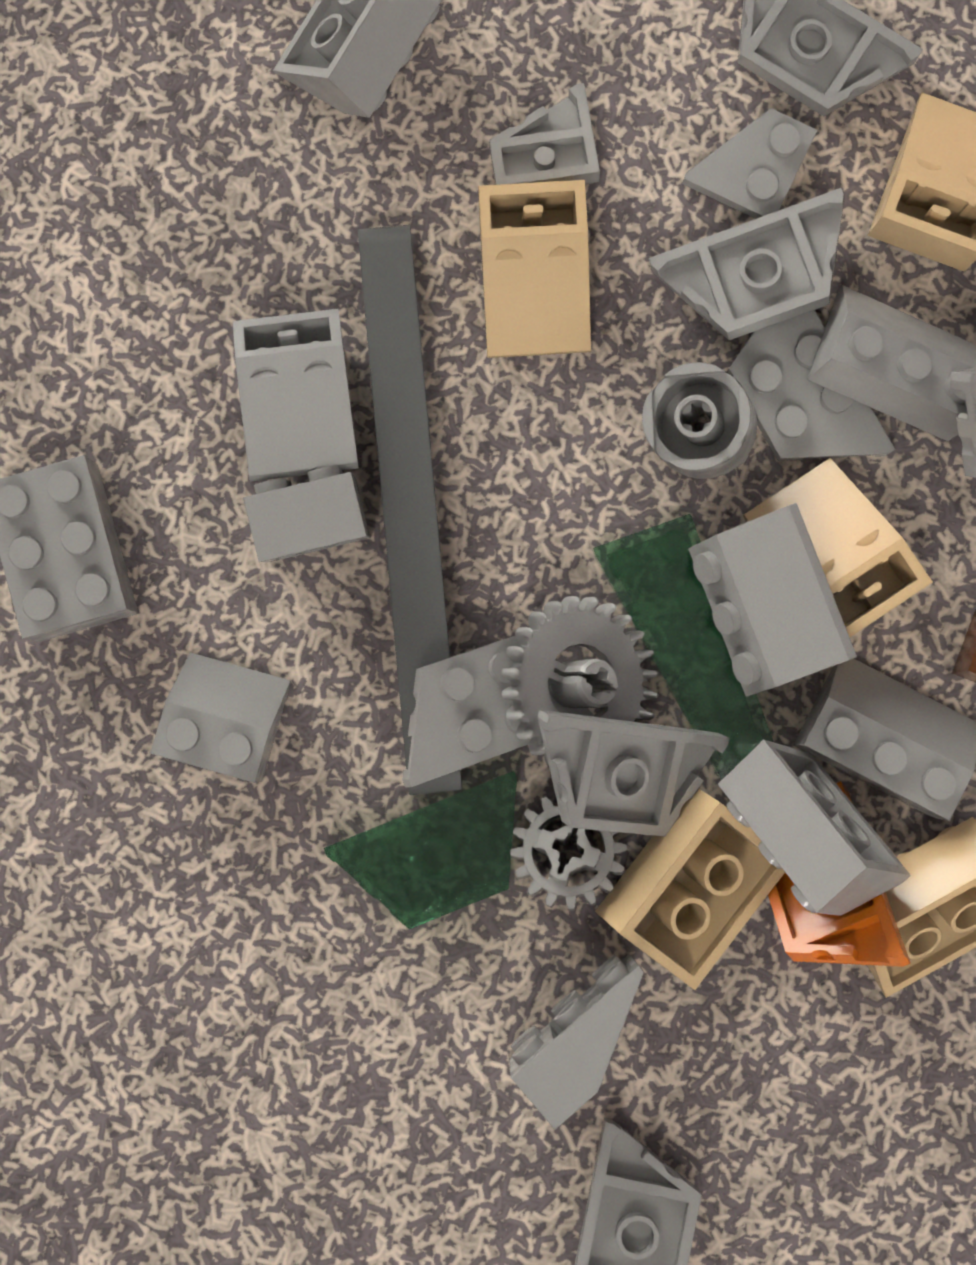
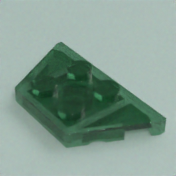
M511 771L324 848L326 856L359 882V885L373 898L378 899L408 929L509 889L510 850L512 848L517 787L516 774L514 771Z

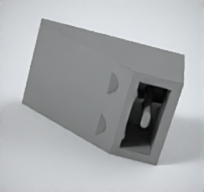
M331 309L233 321L235 362L250 482L307 475L309 471L338 465L340 470L358 468L339 310Z
M630 954L622 960L617 955L606 960L592 974V977L596 980L593 986L581 996L576 990L570 992L552 1009L551 1012L555 1015V1018L541 1031L535 1025L530 1027L511 1045V1048L514 1050V1053L509 1058L511 1079L555 1130L599 1091L644 974Z

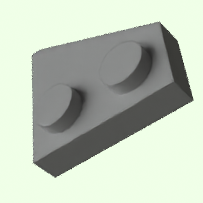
M584 83L571 87L569 89V96L548 110L544 106L538 108L526 116L522 124L516 127H509L489 140L495 185L585 180V184L599 182L600 169Z
M770 108L686 173L682 184L755 219L779 211L817 133V129Z

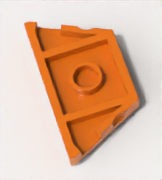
M841 781L836 783L853 804L847 788L844 786V784ZM786 873L783 874L768 894L785 953L795 962L899 967L911 964L885 892L841 916L812 913L803 907L793 895L791 887L794 883Z

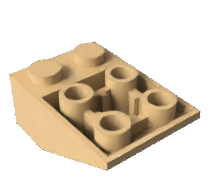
M921 92L869 230V237L964 272L976 261V112Z
M585 180L478 186L487 358L591 352L589 248Z
M831 458L743 515L746 522L797 503L849 637H852L933 583L903 537Z

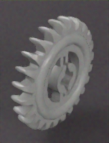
M567 596L562 602H547L543 612H531L529 615L528 623L530 628H517L515 635L520 643V647L511 646L506 651L507 656L514 662L513 667L502 669V676L511 681V686L502 691V697L514 702V705L507 711L508 720L520 719L521 723L516 730L517 738L519 740L531 738L529 743L530 753L537 756L544 754V759L548 766L538 721L539 710L558 712L550 699L548 682H550L554 698L563 707H600L598 713L593 717L632 722L635 720H650L655 717L653 713L646 711L640 706L642 700L659 697L658 693L642 687V682L659 675L655 670L641 669L640 663L647 657L652 656L654 651L650 649L634 650L633 648L637 640L645 635V632L636 630L623 633L626 624L631 622L632 616L618 615L611 619V613L616 610V605L605 603L595 609L599 603L596 597H585L580 600L577 596ZM573 645L586 647L598 657V659L570 660L562 663L555 660L558 654Z

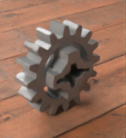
M547 797L541 799L544 812L537 815L535 812L527 809L524 815L530 824L529 828H514L513 831L514 836L523 841V847L511 849V858L524 860L525 865L515 871L517 879L531 877L533 882L528 888V894L533 897L542 890L547 892V907L552 908L558 898L561 897L566 898L569 911H574L576 898L584 896L590 906L596 904L594 890L599 887L609 894L614 890L613 885L607 878L609 873L623 875L625 867L614 861V856L627 853V845L614 843L613 838L620 832L597 830L604 842L605 853H603L599 849L591 847L586 836L588 829L571 828L568 825L553 832L542 829L549 822L561 818L558 806H553L552 802ZM578 829L576 833L577 850L583 856L581 859L572 857L569 864H565L562 874H559L561 871L560 852L554 848L557 844L565 846L569 838L572 839L574 831ZM533 850L547 856L552 866L548 880L537 870L533 860ZM584 870L597 873L591 880L582 885L567 887L570 878Z

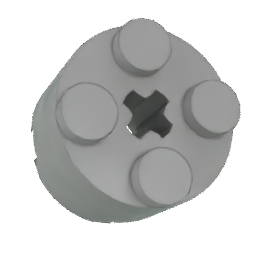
M687 363L675 367L665 374V378L647 396L642 413L644 434L655 453L678 473L697 479L719 477L745 463L755 442L757 416L754 406L742 385L728 372L709 363ZM705 412L711 419V422L705 423L703 430L696 432L690 423L697 422L699 413Z

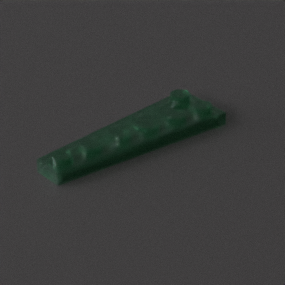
M688 514L594 547L592 551L622 607H624L628 615L632 616L631 621L635 629L645 632V635L640 639L646 649L654 651L651 657L687 719L690 728L717 732L730 738L723 753L714 751L709 759L721 781L763 739L771 742L774 741L757 694L746 697L741 683L733 673L732 660L722 634L714 624L713 611L702 583L694 573L693 560L688 548L701 541L692 516Z

